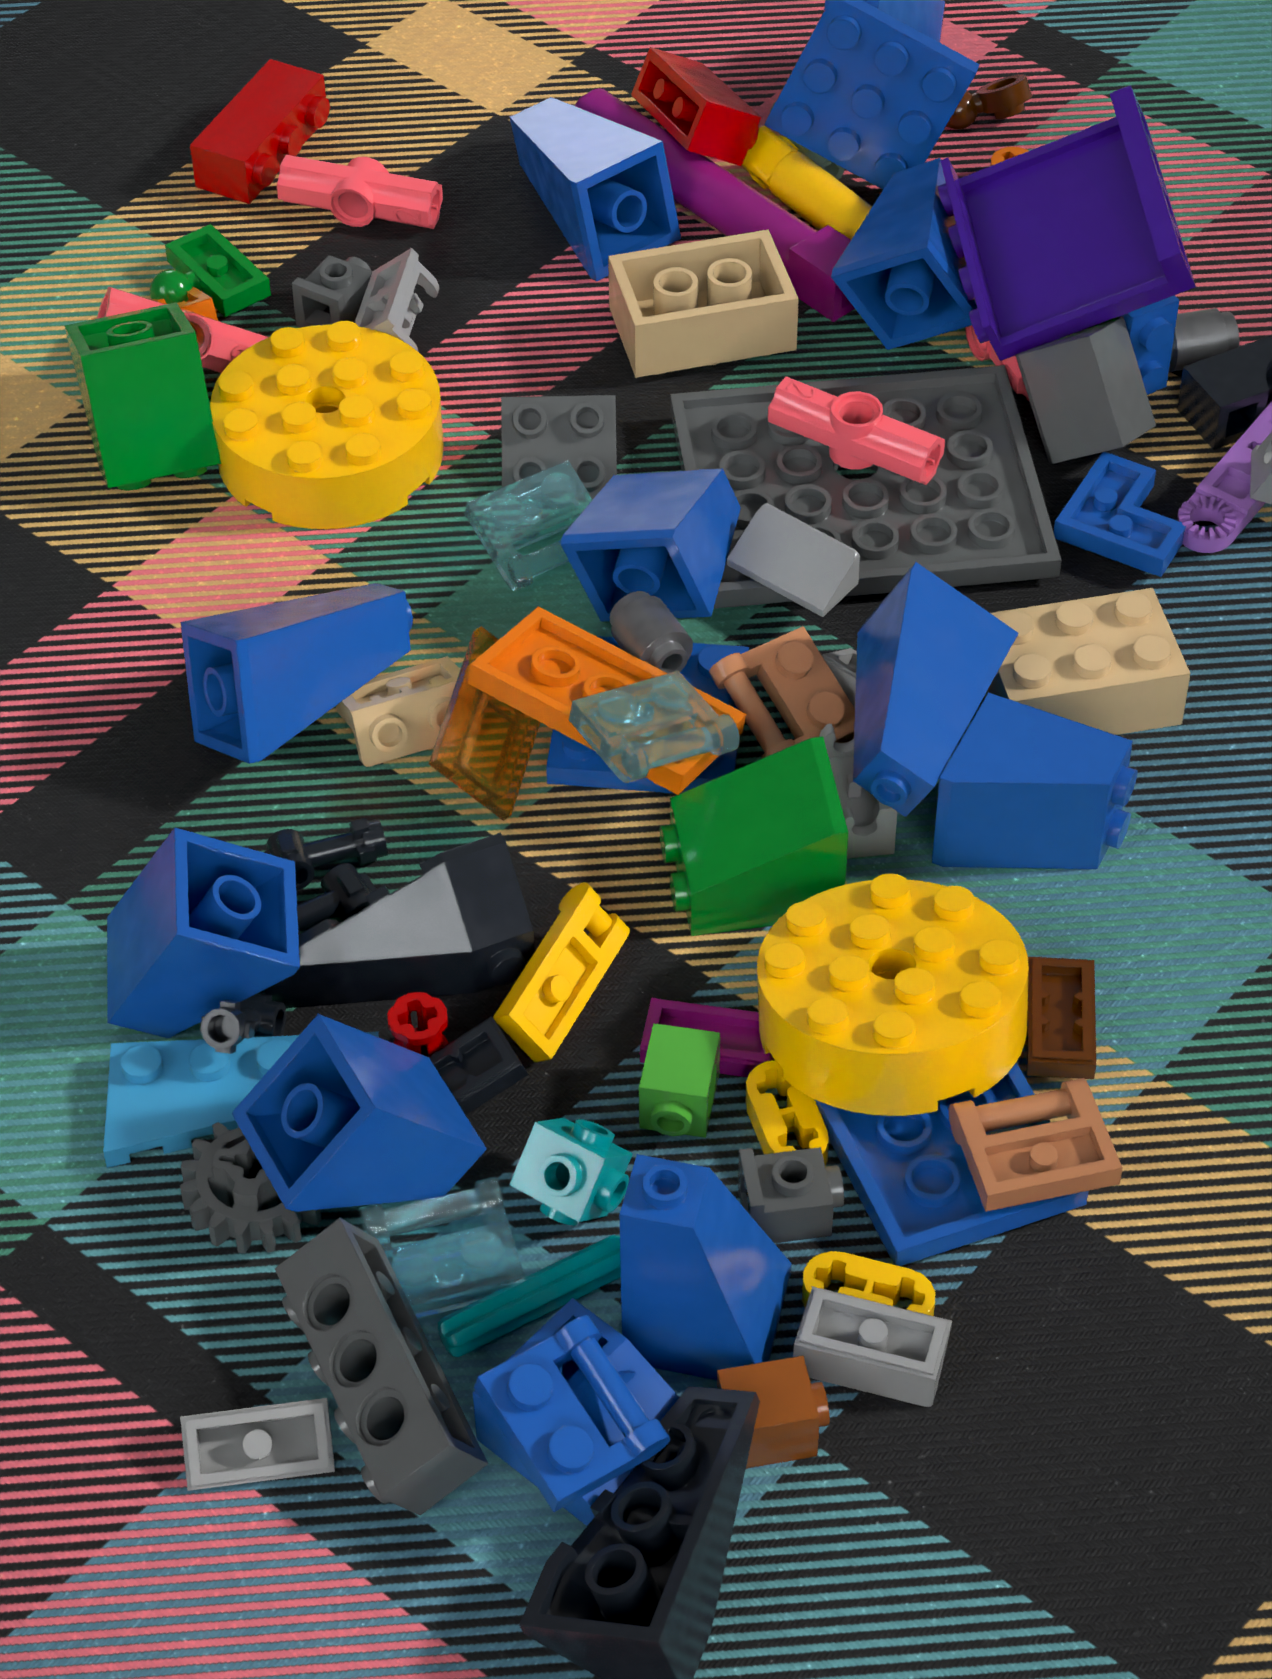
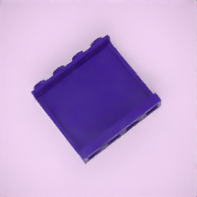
M1131 85L1109 93L1116 117L980 171L958 178L949 158L940 160L946 183L938 186V192L948 217L954 216L956 221L955 225L948 227L949 236L958 258L965 257L967 265L958 269L959 276L970 301L975 299L977 305L976 309L969 311L970 320L979 342L990 341L1000 361L1196 287L1147 121Z

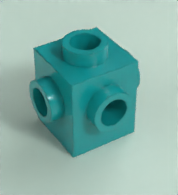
M566 1118L538 1121L534 1123L509 1185L542 1202L540 1211L549 1218L563 1224L575 1226L582 1221L607 1216L608 1213L613 1212L625 1196L629 1183V1176L625 1174V1171L633 1153L612 1143L615 1135L607 1128L594 1122L577 1119L573 1123Z

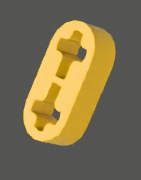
M776 1060L766 1061L757 1065L749 1073L746 1081V1109L763 1153L772 1154L795 1151L796 1149L793 1146H787V1133L794 1132L802 1148L821 1147L826 1166L829 1137L815 1099L805 1095L783 1078V1068ZM776 1088L781 1096H787L786 1108L779 1109L772 1093H765V1091Z
M828 1251L816 1255L809 1260L804 1268L802 1302L805 1308L812 1286L824 1289L830 1285L831 1280H839L844 1282V1287H840L837 1293L890 1306L896 1305L900 1297H907L913 1300L907 1310L934 1316L935 1290L933 1285L923 1274L915 1270L837 1251Z

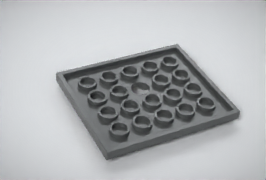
M1005 365L804 382V384L837 397L847 392L861 391L869 393L881 402L883 415L945 439L944 454L939 462L936 474L927 485L874 464L867 468L877 472L866 479L853 480L839 475L836 472L839 465L830 458L829 446L768 422V407L772 402L778 385L670 394V412L681 470L723 468L741 507L728 556L758 509L764 503H768L855 549L859 553L858 585L845 597L890 593L915 562L952 587L1060 577L1061 556ZM726 561L714 609L792 602V600L729 567Z

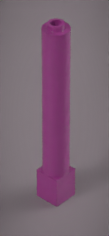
M597 88L591 90L579 98L575 107L663 141L673 197L683 207L726 236L769 229L795 292L801 301L832 322L855 309L831 278L834 266L851 241L849 238L829 225L816 231L704 155L687 151L668 131L605 89Z

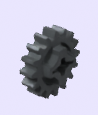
M217 1122L212 1125L214 1141L212 1143L199 1139L193 1141L194 1160H185L181 1163L184 1183L180 1185L184 1210L190 1211L192 1227L195 1231L209 1227L211 1244L219 1246L229 1237L236 1238L238 1253L245 1254L252 1241L261 1240L263 1247L269 1253L275 1251V1237L284 1234L288 1239L297 1243L302 1240L299 1225L302 1221L312 1225H319L322 1221L320 1210L294 1212L284 1207L239 1126L229 1131L224 1125Z

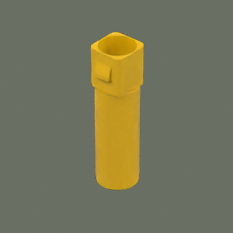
M766 126L760 127L756 143L747 151L742 167L762 189H770L775 197L818 231L829 225L852 240L872 206L807 155L798 152L799 149L788 138L775 134Z

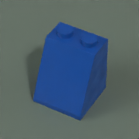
M723 468L613 475L566 530L560 544L601 622L610 621V613L615 604L624 596L636 591H643L650 596L660 598L675 618L711 617L741 507Z
M988 692L939 778L932 863L942 867L1098 869L1109 846L1119 849L1130 823L1131 813L1122 809L1123 806L1127 805L1137 779V770L1129 768L1133 741Z
M174 827L107 917V1023L170 1038L200 1023L202 1016H205L214 1009L220 1008V1001L232 1000L241 1002L294 975L300 968L295 861Z
M317 1014L232 1112L234 1119L284 1207L294 1212L443 1198L487 1150L429 1057L320 1014Z

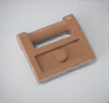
M804 626L742 654H730L716 662L709 670V674L719 689L726 688L738 710L747 714L745 721L765 752L762 758L809 738L819 737L821 730L829 723L833 725L835 731V742L847 743L854 739L855 708ZM757 675L795 737V740L785 739L748 678Z
M1084 1078L1064 1081L1061 1083V1089L979 1106H975L972 1100L950 1104L949 1120L954 1139L962 1147L985 1212L1120 1184L1123 1167L1091 1089ZM1063 1116H1067L1068 1118L1065 1120L1055 1121L1051 1123L986 1135V1132L1004 1129L1008 1127Z

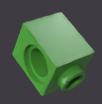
M653 1023L639 1085V1128L655 1130L668 1136L690 1135L706 1138L720 1074L719 1032Z

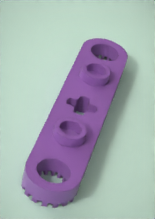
M1272 402L1201 481L1191 498L1187 502L1182 503L1178 511L1177 521L1182 522L1186 526L1183 538V545L1201 553H1214L1224 550L1264 506L1265 502L1250 498L1251 451L1256 445L1260 446L1272 432ZM1196 521H1210L1218 526L1215 527V531L1213 528H1209L1208 532H1205V527L1198 530L1199 525L1195 524L1193 526V523Z

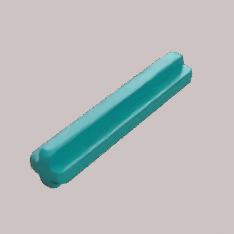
M610 1235L441 1318L437 1323L438 1334L445 1349L452 1357H460L565 1305L572 1298L578 1299L620 1278V1236Z

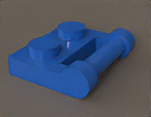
M589 1315L580 1316L572 1320L550 1338L479 1375L474 1386L475 1391L553 1512L651 1458L670 1441V1437L658 1419H648L598 1343L601 1338V1332ZM574 1359L625 1437L623 1440L610 1447L608 1446L557 1367Z

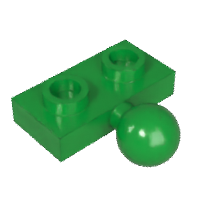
M211 224L165 244L167 262L175 270L169 269L158 273L150 285L151 300L165 299L167 304L187 302V291L195 287L212 297L214 307L224 317L271 296L269 278Z

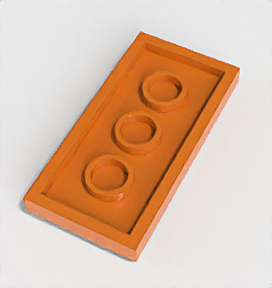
M539 606L470 664L467 681L468 684L489 694L498 701L521 711L549 728L568 736L677 795L742 734L747 715Z

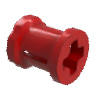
M425 992L408 993L399 997L394 1006L389 1009L387 1013L388 1029L393 1037L396 1038L393 1042L394 1044L421 1054V1045H425L428 1056L449 1044L445 1035L442 1034L448 1025L447 1008L439 998L432 997ZM412 1011L417 1012L418 1027L416 1028L412 1026L411 1022Z

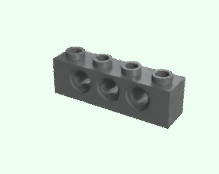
M339 1218L275 1268L287 1294L282 1299L284 1309L290 1319L306 1335L312 1351L308 1353L309 1363L321 1381L330 1387L338 1404V1408L334 1410L336 1422L343 1433L357 1445L365 1463V1466L361 1468L362 1478L368 1489L379 1501L384 1504L394 1503L421 1516L488 1465L476 1437L377 1238Z

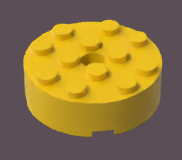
M338 321L332 325H314L301 328L284 327L276 330L270 337L257 342L234 358L220 374L212 391L210 408L221 464H218V469L223 483L242 505L247 507L252 503L259 508L271 512L272 521L280 524L307 529H338L359 526L379 520L407 506L408 496L423 483L430 485L441 466L444 451L439 383L432 367L417 350L402 340L384 332L359 327L351 321Z
M883 874L873 880L855 882L828 889L790 906L787 912L770 928L761 944L757 959L759 1033L765 1054L771 1053L772 1057L783 1068V1078L793 1087L819 1102L851 1112L881 1116L917 1115L938 1111L939 1100L953 1097L969 1091L975 1098L989 1090L1008 1074L1021 1055L1026 1041L1029 966L1025 945L1013 925L1000 912L979 898L974 897L970 890L961 886H944L932 882L907 880L898 874Z

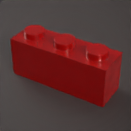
M652 47L649 48L631 96L687 151L742 166L747 151L756 143L759 133V122L762 117L703 63Z
M269 59L190 144L195 187L250 204L265 187L271 185L276 174L280 171V165L286 155L297 156L303 144L318 128L323 127L329 116L330 103L326 98L324 75Z

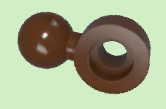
M1018 74L995 80L982 86L973 94L966 91L946 127L951 129L967 128L973 124L977 114L982 112L994 113L996 119H1004L1021 113L1025 110L1024 102L1032 97L1026 75Z

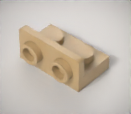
M448 656L374 677L336 705L339 715L353 730L359 759L366 767L468 738L479 732L470 684L467 683L468 677Z

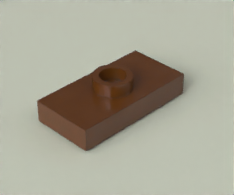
M1028 957L1027 1076L1094 1079L1096 1071L1094 960Z

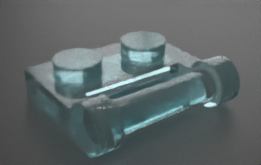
M565 461L467 502L465 516L509 588L513 591H518L530 586L533 583V577L564 565L569 560L560 544L561 540L524 556L520 552H516V550L568 529L593 499L570 462Z
M679 671L573 700L569 721L624 783L645 778L650 769L707 752H711L716 756L733 752L738 748L740 740L739 731L734 720L726 714L718 715Z
M496 1177L475 1181L474 1189L384 1210L381 1204L360 1208L364 1232L379 1240L417 1318L463 1308L525 1278ZM479 1215L482 1216L484 1223L482 1227L392 1247L389 1236Z

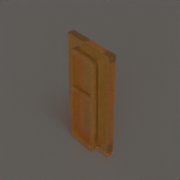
M480 626L473 631L429 765L504 821L512 815L541 722L467 683L470 664L499 640L484 627Z

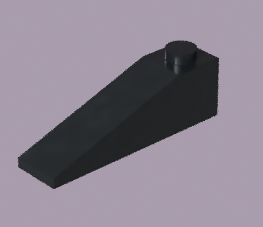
M501 832L435 855L420 864L424 874L393 893H390L384 885L366 896L370 904L368 907L340 923L336 920L326 919L298 935L300 968L294 975L263 990L262 994L272 995V1001L283 1002L286 1008L395 1000L413 992H425L430 996L468 994L516 981L535 952L534 930L506 841Z
M688 1386L660 1421L670 1437L669 1443L657 1454L635 1466L614 1493L605 1489L591 1505L590 1509L594 1518L571 1546L561 1542L546 1561L519 1624L525 1635L601 1679L694 1678L712 1630L760 1404L756 1392Z

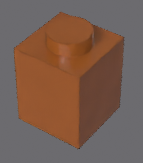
M804 1356L717 1370V1389L756 1392L760 1400L746 1469L817 1456L819 1427L829 1425V1407L823 1383H810Z

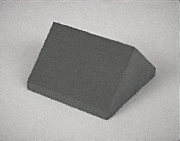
M1124 317L1109 320L1015 355L1050 464L1124 447L1156 426Z

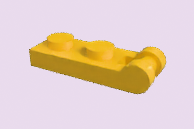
M587 882L576 885L562 898L559 904L561 912L493 1016L496 1023L534 1062L551 1060L630 933V928L616 913L608 915L601 908V897ZM585 928L589 931L588 935L583 931Z

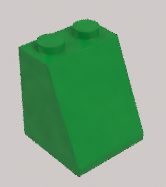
M177 302L65 325L99 469L108 488L117 487L119 490L124 491L137 490L151 484V479L172 474L176 478H192L204 474L208 466L221 464L196 332Z
M823 736L804 740L670 798V824L660 825L661 850L664 863L675 862L677 873L670 874L673 907L675 912L686 911L691 936L773 926L793 904L802 902L828 889L845 885L848 829Z

